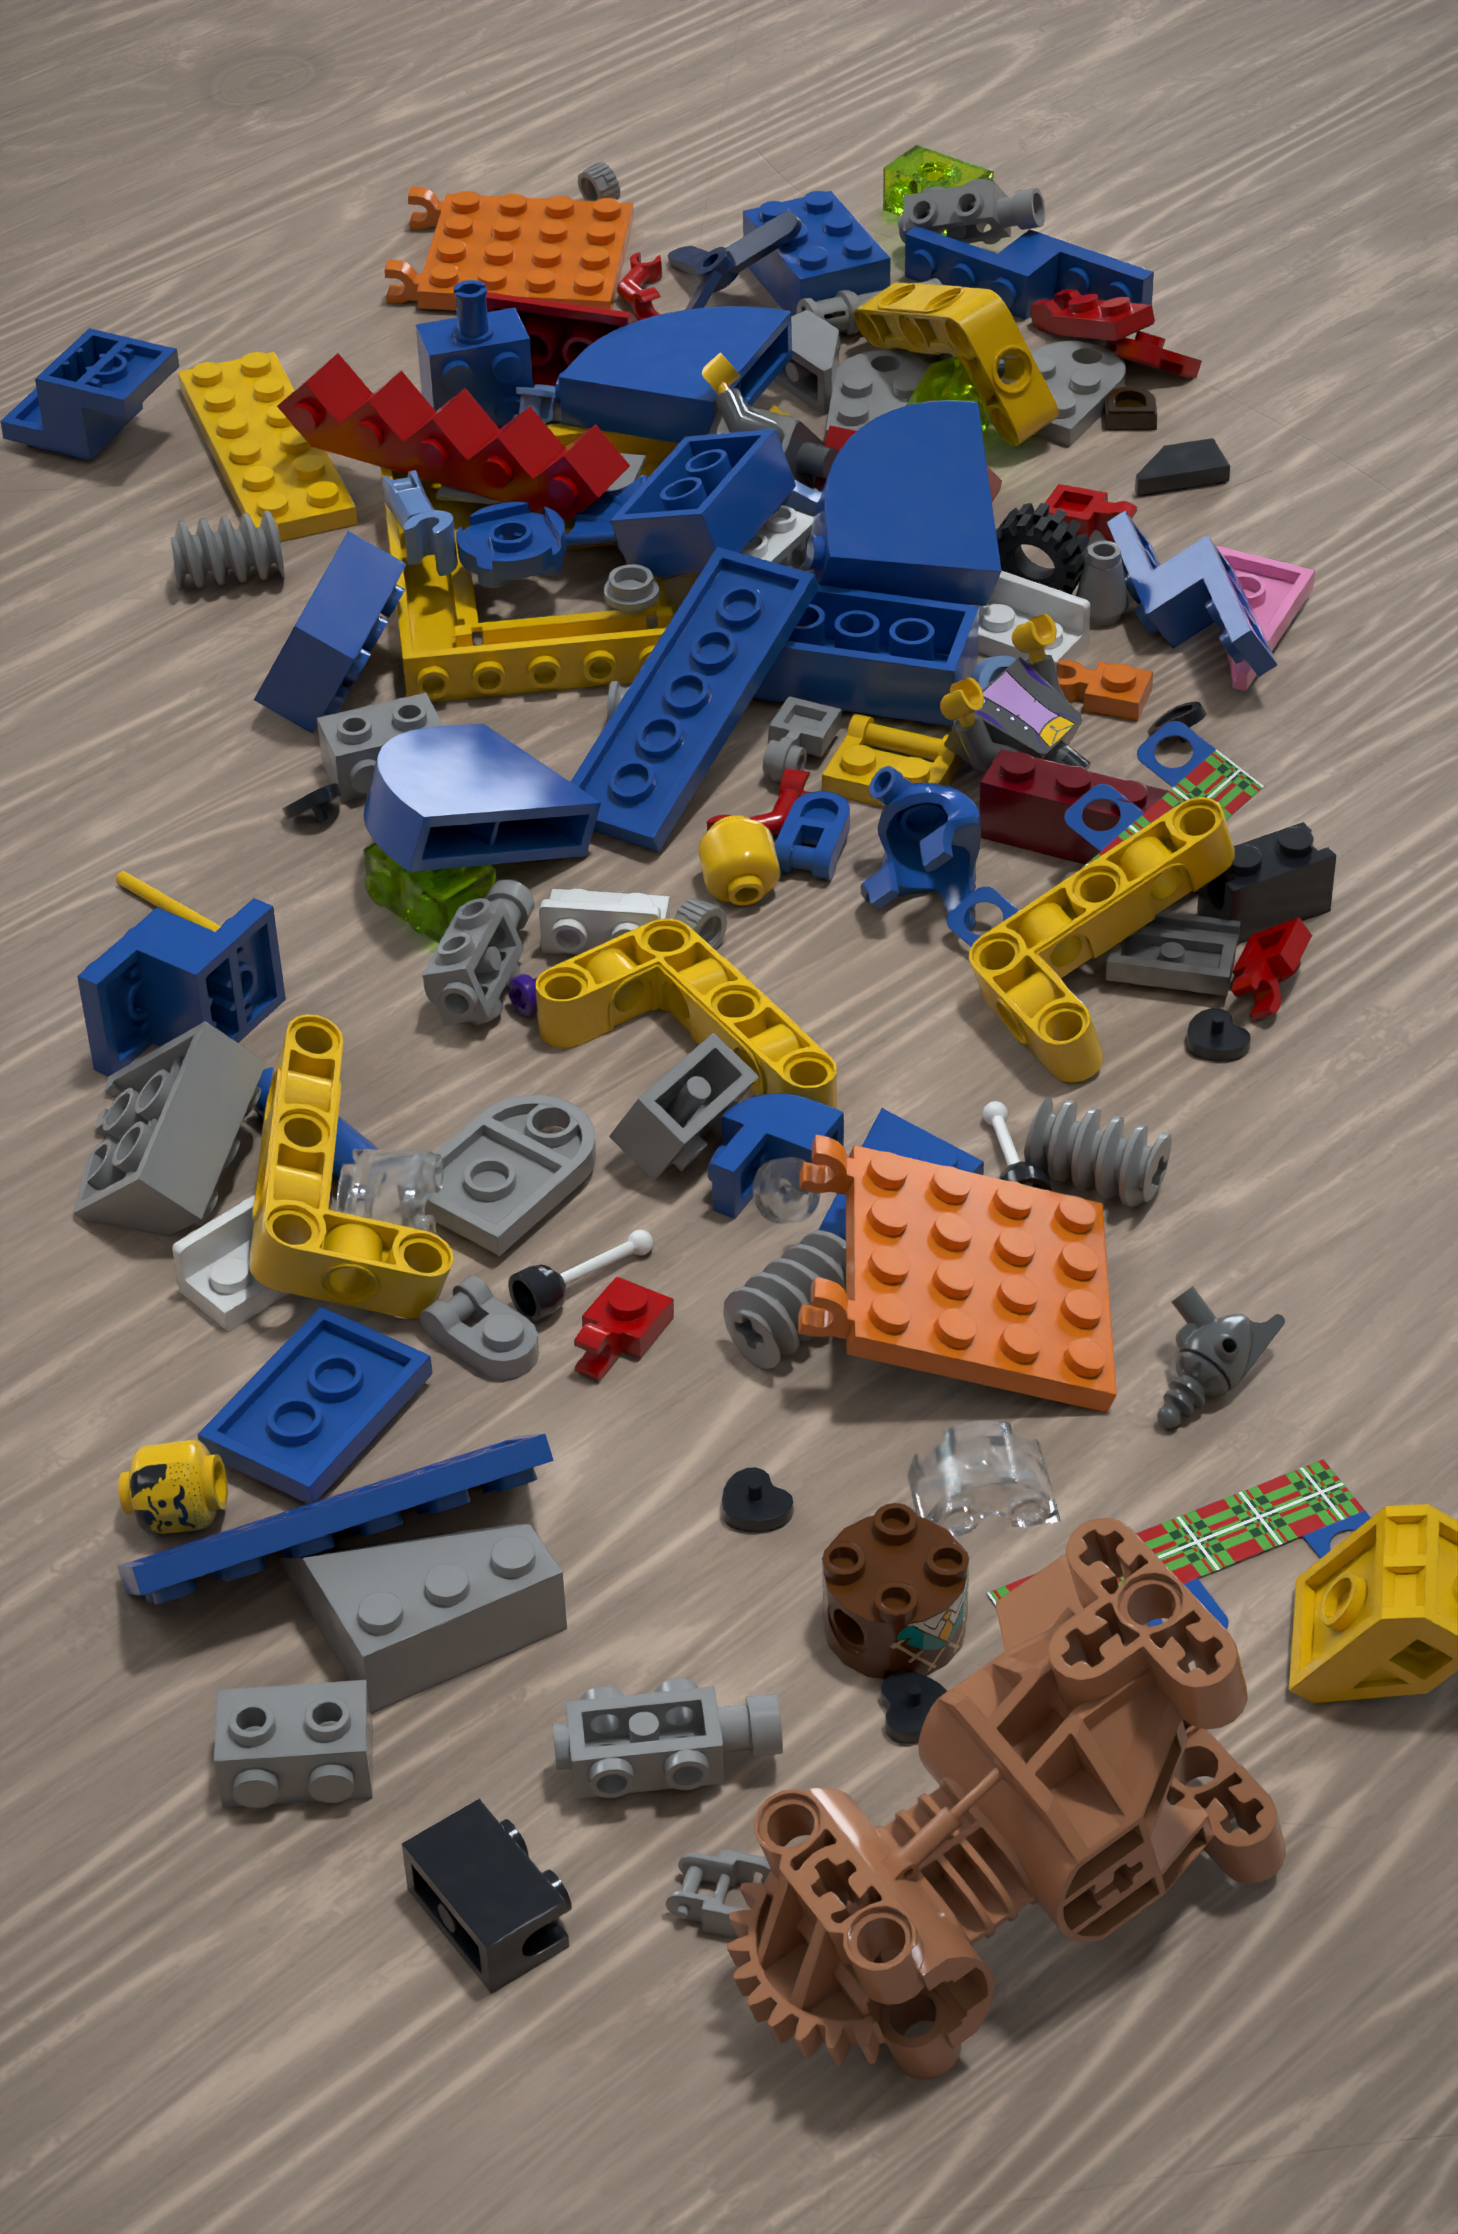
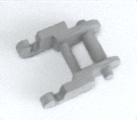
M721 1848L718 1857L693 1852L685 1853L680 1856L678 1863L679 1870L685 1875L681 1891L671 1892L667 1897L665 1905L670 1913L680 1919L701 1922L702 1932L735 1938L736 1932L729 1919L730 1912L746 1909L723 1905L728 1887L734 1888L737 1883H752L756 1872L762 1874L761 1882L764 1884L771 1868L765 1857ZM701 1881L717 1884L713 1897L697 1894Z

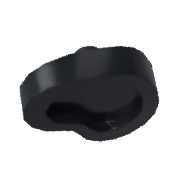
M1188 702L1178 705L1159 717L1149 728L1148 734L1151 737L1164 724L1171 721L1182 722L1190 728L1204 719L1207 713L1200 702ZM1172 736L1166 737V738L1162 739L1161 741H1159L1158 743L1163 742V741L1169 739V738L1172 737ZM1179 737L1182 743L1188 741L1185 738Z
M337 783L326 785L287 805L282 810L288 820L312 809L317 822L320 823L329 819L323 804L342 796V793Z
M1219 1008L1203 1010L1196 1014L1189 1023L1187 1049L1190 1054L1196 1057L1215 1061L1232 1060L1245 1055L1250 1049V1033L1246 1029L1235 1025L1232 1021V1016L1225 1010Z
M751 1467L740 1470L728 1479L723 1489V1518L725 1523L733 1529L747 1532L773 1530L788 1522L794 1513L792 1495L784 1489L773 1486L769 1474L763 1469Z
M900 1672L885 1678L881 1685L882 1705L887 1710L885 1725L887 1734L891 1739L898 1742H918L922 1726L931 1707L939 1697L948 1691L940 1683L919 1673Z

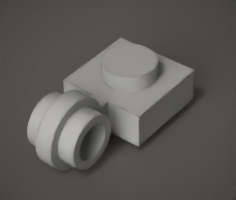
M788 697L769 724L768 745L763 758V772L771 775L774 782L780 783L783 773L787 768L804 771L807 755L821 757L840 730L842 709Z

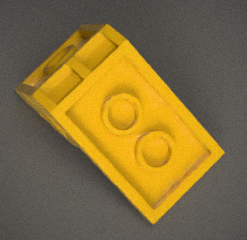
M1429 1504L1385 1506L1296 1578L1289 1691L1311 1703L1427 1694L1458 1671V1521Z

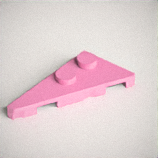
M1216 546L1234 569L1271 651H1273L1312 591L1315 570ZM1227 652L1232 687L1247 691L1256 677V673L1245 659L1236 664Z

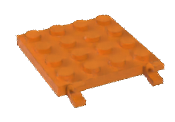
M410 187L408 204L421 205L427 210L426 212H412L409 221L410 230H423L431 226L436 227L422 274H417L414 268L405 261L387 260L385 278H396L404 283L403 285H389L386 294L387 303L400 304L412 300L417 301L418 309L457 311L454 295L455 285L466 280H476L483 282L487 287V292L613 310L617 286L620 281L634 220L633 203L619 202L612 198H602L596 201L572 200L567 196H554L549 199L526 198L517 193L505 194L503 196L478 195L472 191L446 194L445 200L442 201L438 200L435 193L428 188Z
M815 1135L812 1142L813 1163L803 1162L800 1169L799 1190L813 1193L834 1192L846 1195V1292L836 1282L815 1277L811 1284V1305L802 1304L798 1313L799 1334L813 1337L834 1336L846 1339V1354L1108 1412L1117 1396L1103 1203L856 1145L853 1146L849 1157H847L845 1148L838 1141L829 1137Z

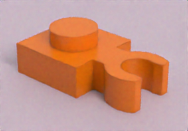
M1059 660L1057 663L1059 685L1069 703L1080 700L1084 701L1083 711L1132 721L1139 720L1152 691L1153 671L1133 668L1123 663L1111 664L1100 661L1095 670L1086 669L1082 664L1073 660Z

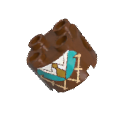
M886 1504L880 1507L874 1516H868L844 1528L824 1550L822 1557L825 1635L828 1646L844 1665L867 1677L885 1679L886 1671L914 1672L926 1676L946 1666L961 1649L966 1633V1620L968 1616L969 1556L965 1548L946 1528L924 1517L917 1516L916 1512L905 1504Z

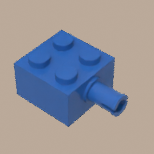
M466 280L456 284L454 287L457 318L416 324L421 392L434 410L437 411L466 388L493 422L501 429L513 419L514 415H519L521 394H516V387L533 388L530 338L515 308L487 312L486 285L480 281Z

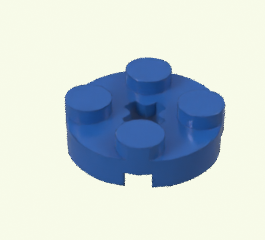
M523 502L501 503L480 509L469 516L470 526L463 531L460 526L456 532L460 563L469 572L477 574L478 582L488 588L502 587L509 583L510 580L523 579L535 575H554L561 571L563 567L562 556L567 548L563 519L554 510L544 507L545 516L529 512V503Z

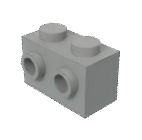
M427 693L317 718L322 764L331 783H337L342 793V796L338 797L340 802L368 795L378 753L388 740L411 730L443 726Z
M713 1032L637 1099L609 1137L653 1181L657 1180L673 1164L682 1172L708 1146V1143L703 1139L708 1132L712 1131L718 1138L723 1135L722 1115L738 1104L759 1076Z
M367 1680L218 1689L214 1764L222 1808L242 1806L263 1808L272 1804L317 1801L339 1803L347 1799L373 1798V1724Z

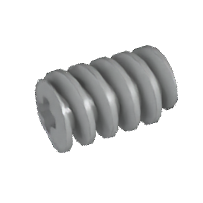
M270 511L263 512L261 524L258 528L255 527L248 513L242 514L238 530H234L227 516H221L218 530L213 533L205 518L199 519L196 535H191L184 520L178 521L175 536L171 537L178 590L183 589L186 574L191 575L198 588H203L208 571L213 573L219 586L225 585L229 569L234 570L240 583H246L251 566L255 567L262 581L268 580L271 564H276L282 577L285 578L279 528Z
M1045 1098L1039 1106L1027 1134L1024 1147L1025 1162L1034 1163L1043 1172L1048 1170L1052 1179L1065 1182L1072 1178L1077 1188L1089 1190L1096 1187L1100 1196L1112 1199L1119 1194L1122 1203L1131 1207H1136L1143 1201L1148 1202L1153 1198L1167 1170L1171 1153V1134L1162 1132L1154 1145L1150 1147L1147 1145L1148 1126L1139 1123L1127 1139L1123 1137L1124 1118L1115 1115L1106 1129L1102 1130L1100 1129L1101 1110L1091 1107L1083 1120L1079 1122L1076 1121L1078 1109L1076 1101L1068 1099L1062 1105L1058 1114L1053 1113L1052 1099Z
M821 1230L808 1233L798 1245L788 1248L780 1259L771 1261L762 1273L750 1277L743 1287L733 1290L725 1299L723 1316L726 1328L733 1343L754 1366L763 1369L775 1368L781 1360L780 1355L793 1354L799 1346V1340L808 1341L813 1338V1336L798 1333V1313L802 1304L811 1305V1284L815 1277L836 1282L846 1292V1241L831 1232Z

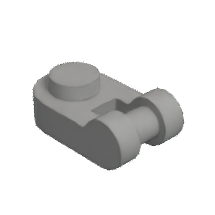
M475 1275L468 1276L453 1288V1297L446 1302L436 1300L419 1315L422 1328L434 1342L481 1374L490 1378L502 1380L518 1378L530 1372L537 1364L539 1343L535 1325L528 1318L494 1297L487 1284ZM467 1318H471L477 1324L470 1328L462 1322Z

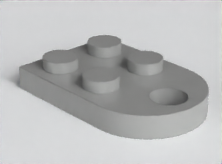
M1083 341L1052 343L1034 351L1032 356L1059 410L1058 418L1035 433L1034 436L1069 447L1076 442L1104 414L1105 397L1114 389L1125 387L1126 367L1123 359L1116 356L1117 353L1105 346ZM981 402V419L992 422Z
M893 350L869 351L848 358L836 370L826 426V437L830 425L858 431L871 420L891 410L911 404L934 401L935 373L933 368L926 361L915 355Z
M524 1095L500 1101L479 1114L398 1184L400 1203L500 1256L589 1176L596 1161L593 1124L579 1107L566 1100L552 1096ZM550 1126L564 1128L563 1131L552 1134L539 1131Z

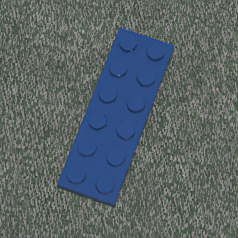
M721 547L716 548L571 780V783L601 802L593 831L654 851H660L819 590L815 574Z
M545 1433L517 1436L118 1565L117 1567L125 1593L140 1596L145 1594L147 1603L155 1602V1604H160L196 1592L197 1588L194 1581L196 1577L213 1572L216 1580L224 1579L226 1582L266 1569L263 1556L279 1550L282 1551L283 1557L293 1556L294 1559L332 1548L336 1546L332 1533L349 1528L351 1536L359 1534L368 1536L403 1524L400 1511L414 1506L417 1514L426 1512L434 1514L469 1503L471 1499L468 1489L481 1485L483 1493L494 1490L502 1492L538 1480L534 1467L554 1460Z

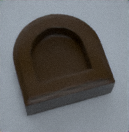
M1125 386L1114 389L1105 397V430H1157L1158 414L1156 399L1149 391L1140 387Z

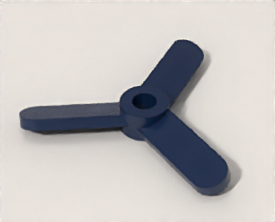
M791 211L783 212L726 248L718 247L708 252L695 246H684L671 251L667 255L670 266L698 276L701 280L685 310L704 308L713 292L726 288L742 270L793 240L799 234L802 227V222L797 215Z

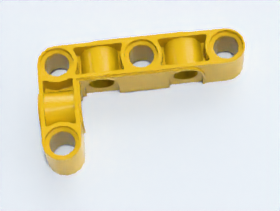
M895 282L854 310L853 316L859 331L876 348L892 350L901 348L907 349L910 352L933 355L948 353L958 357L976 388L995 429L1009 445L1014 447L1020 445L1058 418V406L1011 312L1005 302L994 291L961 286ZM1003 358L1005 372L1003 377L999 379L997 368L1000 360Z
M1205 797L1191 798L1180 803L982 935L973 943L969 951V961L985 1002L1004 1022L1012 1035L1022 1045L1026 1046L1049 1072L1060 1081L1069 1083L1084 1081L1100 1070L1104 1061V1052L1089 1011L1067 988L1061 978L1092 957L1094 959L1153 921L1155 915L1189 892H1196L1231 866L1235 858V849L1224 811L1220 804L1211 798Z
M659 919L649 922L548 968L536 979L539 1035L550 1046L572 1048L582 1045L614 1030V1027L649 1010L654 1011L660 1008L662 1011L672 1014L690 1032L691 1039L698 1045L714 1032L759 1076L750 1087V1090L757 1096L791 1094L802 1096L837 1109V1067L832 1057L803 1032L789 1016L726 958L722 957L690 926L682 921Z
M311 1014L297 1016L290 1021L272 1072V1080L265 1108L252 1212L254 1226L249 1258L250 1271L254 1278L263 1286L276 1291L403 1318L418 1319L424 1309L439 1299L454 1261L453 1251L445 1240L428 1231L329 1210L341 1096V1081L339 1080L343 1035L337 1025L327 1018Z

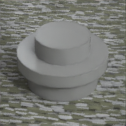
M636 564L622 565L612 570L609 574V580L604 586V599L609 606L622 613H641L654 605L659 599V585L648 568Z

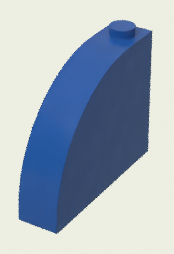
M746 306L696 308L649 317L616 329L589 345L558 376L555 386V398L561 405L562 424L589 429L596 424L601 431L680 443L684 437L708 435L718 410L715 401L718 394L702 375L704 366L719 353H722L741 375L729 388L739 389L746 405L752 406L792 359L791 311Z
M944 400L907 405L876 417L862 426L847 440L838 452L829 471L814 513L812 535H810L807 543L806 564L808 568L814 569L818 585L957 604L987 605L1002 571L978 402Z
M451 725L411 730L393 737L382 746L375 764L363 817L365 826L376 844L400 866L409 872L586 856L601 802L487 725Z

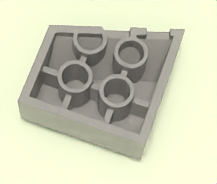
M205 1021L108 1076L105 1092L115 1099L109 1110L105 1108L98 1115L94 1131L105 1138L86 1161L73 1214L86 1221L170 1236L192 1224H201L210 1215L217 1203L218 1192L214 1189L222 1170L231 1163L239 1149L240 1140L236 1138L242 1120L253 1110L261 1095V1088L257 1084L266 1061Z
M501 1524L321 1551L294 1559L293 1556L281 1557L283 1570L350 1680H367L371 1713L567 1629L563 1572L531 1524Z

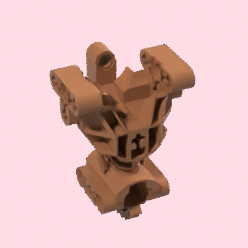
M1106 1517L1092 1519L1081 1524L1070 1535L1065 1555L1057 1558L995 1602L1004 1652L939 1697L931 1707L921 1729L918 1745L920 1760L924 1768L939 1784L940 1787L929 1795L923 1793L917 1797L918 1803L907 1811L901 1809L896 1812V1819L885 1827L881 1825L875 1827L848 1794L832 1788H814L807 1792L797 1789L783 1790L768 1797L759 1807L754 1818V1833L771 1871L764 1885L757 1883L741 1884L739 1889L747 1906L751 1909L730 1912V1922L740 1938L727 1943V1950L735 1966L739 1967L732 1975L742 1996H749L746 2002L755 2020L758 2023L768 2020L767 2024L778 2043L785 2042L795 2034V2041L803 2057L810 2058L819 2049L823 2041H826L827 2049L835 2065H842L851 2045H860L868 2064H875L879 2052V2044L887 2043L897 2067L907 2076L920 2080L936 2078L948 2072L957 2062L961 2052V2043L977 2032L989 2011L994 1996L995 1982L993 1973L972 1945L984 1936L990 1938L995 1934V1928L1006 1920L1012 1922L1018 1917L1017 1912L1028 1904L1035 1905L1038 1903L1059 1930L1069 1939L1085 1943L1096 1942L1109 1936L1166 1894L1203 1849L1225 1874L1233 1880L1242 1883H1261L1273 1877L1281 1869L1286 1857V1849L1275 1803L1244 1766L1238 1764L1207 1730L1222 1728L1234 1722L1242 1714L1248 1700L1247 1686L1237 1645L1230 1633L1143 1540L1122 1521ZM1123 1576L1124 1582L1119 1586L1117 1578ZM1154 1619H1168L1157 1626H1144ZM1194 1660L1196 1669L1190 1671L1188 1664ZM1208 1776L1213 1778L1203 1786L1191 1787L1186 1785L1197 1777ZM1235 1817L1239 1828L1232 1831L1230 1820ZM811 1835L804 1843L796 1847H785L792 1839L798 1836ZM920 2021L934 2022L927 2032L919 2036H904L905 2032L913 2024Z

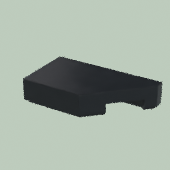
M1214 438L1164 445L1136 475L1135 492L1141 496L1224 483L1229 481L1230 464Z

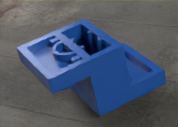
M89 328L35 378L36 388L0 421L3 439L23 443L32 448H43L67 454L76 459L91 460L143 409L142 403L180 367L177 349Z
M255 898L233 917L227 919L216 932L156 907L77 976L93 1068L95 1071L106 1076H110L129 1065L151 1044L161 1047L205 1021L239 1043L286 1000L274 907Z

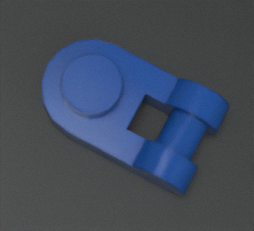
M815 791L802 795L793 803L775 843L780 872L792 873L796 868L812 871L814 878L833 879L838 856L850 830V805L845 798L829 791ZM801 844H810L812 846H815L816 848L802 846Z

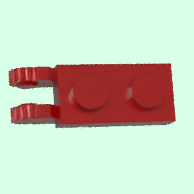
M1072 289L1056 293L1053 296L1054 300L1045 301L1044 299L1033 303L1029 311L1032 319L1031 322L1034 323V327H1037L1038 330H1045V332H1051L1055 335L1110 341L1123 339L1153 325L1155 322L1152 305L1131 303L1128 297H1118L1107 301L1098 300V295L1096 294L1081 295L1077 290Z

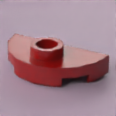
M1142 331L1136 332L1134 340L1126 337L1118 341L1107 340L1105 346L1117 353L1116 356L1190 379H1193V377L1197 378L1202 362L1201 360L1163 349L1166 341L1165 338Z

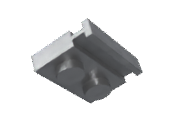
M1161 911L1155 915L1153 921L1109 950L1106 980L1130 983L1137 986L1146 985L1191 991L1198 994L1208 993L1228 996L1236 948L1239 942L1241 921Z

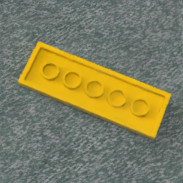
M274 351L269 353L252 352L240 359L220 363L204 362L197 364L191 369L178 371L180 390L241 516L244 513H248L255 527L258 528L261 524L263 512L270 511L278 525L280 541L358 525L356 506L327 451L311 447L277 407L294 391V388Z

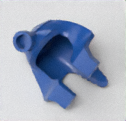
M883 767L872 778L869 793L884 805L877 829L885 853L879 871L861 884V895L865 901L870 902L872 906L880 910L899 896L937 891L941 894L940 898L944 901L943 905L947 907L946 912L950 913L976 888V862L981 844V818L978 808L968 796L959 790L935 783H912L904 779L903 775L893 767ZM975 905L967 910L964 917L965 926L971 932L974 931L976 925Z

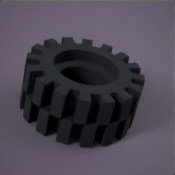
M1032 503L1023 504L1020 510L1015 508L1010 511L996 530L1001 571L1072 594L1080 582L1088 552L1085 549L1089 543L1087 534L1076 535L1081 525L1075 519L1069 524L1064 522L1062 519L1067 512L1058 508L1054 515L1049 514L1050 505L1040 503L1035 511ZM1021 545H1032L1044 551L1052 560L1055 568H1045L1033 563L1025 555Z

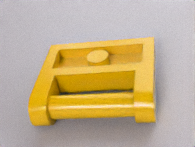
M854 714L849 723L846 737L822 773V791H829L839 794L846 799L883 807L884 805L869 793L872 778L883 767H893L903 775L904 779L912 783H935L949 786L963 758L944 746L949 736L948 734L943 739L874 724L873 717ZM869 746L895 751L903 754H908L916 757H906L898 754L872 749ZM922 758L934 760V763L928 762Z

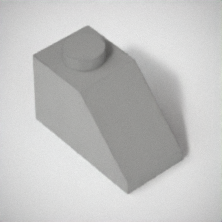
M805 310L791 316L792 359L773 381L825 415L829 413L836 370L839 366V350L841 346L839 329L811 311Z

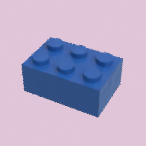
M813 191L806 194L805 197L784 202L769 201L758 208L743 211V237L786 211L794 212L802 222L801 230L793 240L748 267L783 310L791 311V316L796 315L798 302L804 298H812L814 301L834 298L836 293L843 290H849L856 295L884 290L890 286L891 258L832 191ZM824 315V318L830 319L832 318V315Z
M776 429L684 437L610 520L627 565L636 564L644 566L657 579L667 580L682 574L701 573L717 547L740 553L748 543L756 538L760 528L771 515L780 509L781 503L796 487Z
M348 531L257 692L254 701L312 734L318 725V717H322L324 714L338 713L350 691L342 686L341 683L344 682L349 686H352L353 682L355 683L371 655L370 651L373 650L388 623V620L382 618L379 614L381 613L390 618L405 591L404 588L396 583L406 563Z

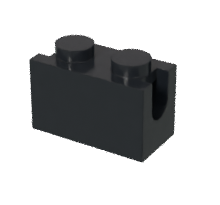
M1304 822L1235 845V858L1231 866L1199 889L1197 914L1204 917L1241 921L1239 944L1248 941L1250 936L1298 917L1304 921L1331 911L1337 855L1329 847L1317 850L1313 846L1314 837L1312 830Z
M480 1798L401 1843L408 1891L491 1994L569 1947V1936L560 1926L559 1917L572 1909L571 1900L566 1888L553 1871L548 1869L541 1872L529 1858L525 1841L515 1825L508 1819L499 1822Z

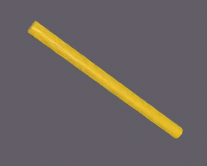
M125 871L119 872L116 876V883L162 910L214 932L221 927Z

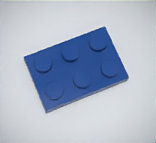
M320 1306L197 1434L198 1440L207 1447L211 1455L219 1454L225 1465L304 1503L316 1502L433 1374L431 1355Z

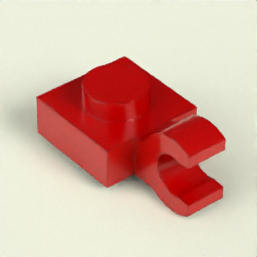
M1058 484L1044 503L1050 505L1049 514L1054 515L1058 508L1067 512L1062 519L1067 524L1075 519L1081 525L1076 532L1077 536L1087 534L1089 538L1094 530H1097L1107 541L1115 543V540L1107 522L1123 511H1126L1131 519L1137 513V506L1130 502H1108L1107 492Z
M1299 917L1251 935L1232 971L1236 977L1232 986L1233 994L1236 997L1249 992L1253 994L1255 1005L1250 1013L1253 1021L1275 1014L1281 1006V992L1278 983L1290 978L1301 966L1300 959L1313 935Z
M616 1276L582 1315V1329L574 1339V1346L586 1350V1352L576 1363L575 1371L599 1381L608 1373L622 1351L641 1358L674 1319V1299Z

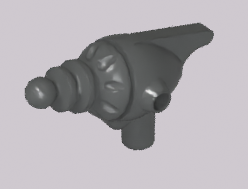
M1194 1286L1174 1299L1171 1303L1187 1324L1178 1330L1176 1334V1343L1180 1348L1176 1358L1178 1377L1171 1379L1169 1382L1170 1390L1163 1396L1164 1402L1167 1405L1162 1406L1158 1411L1157 1419L1159 1424L1164 1428H1174L1179 1424L1181 1416L1191 1417L1194 1413V1408L1201 1409L1206 1402L1205 1397H1219L1233 1389L1243 1379L1285 1324L1284 1317L1276 1314L1268 1321L1262 1323L1253 1322L1243 1314H1231L1217 1318Z

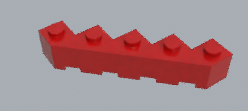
M339 353L277 405L279 410L311 447L407 475L409 471L416 470L421 479L505 503H529V510L545 514L544 507L554 510L563 520L567 521L596 501L630 467L629 463L596 424L564 447L531 406L499 429L466 388L435 411L402 370L372 393Z

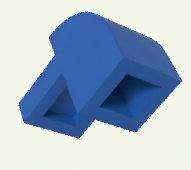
M791 1094L760 1095L731 1107L722 1115L723 1145L714 1152L708 1167V1179L712 1182L713 1211L736 1219L767 1180L813 1197L816 1193L799 1190L800 1169L803 1162L813 1163L812 1142L815 1135L834 1139L844 1147V1112L814 1100Z

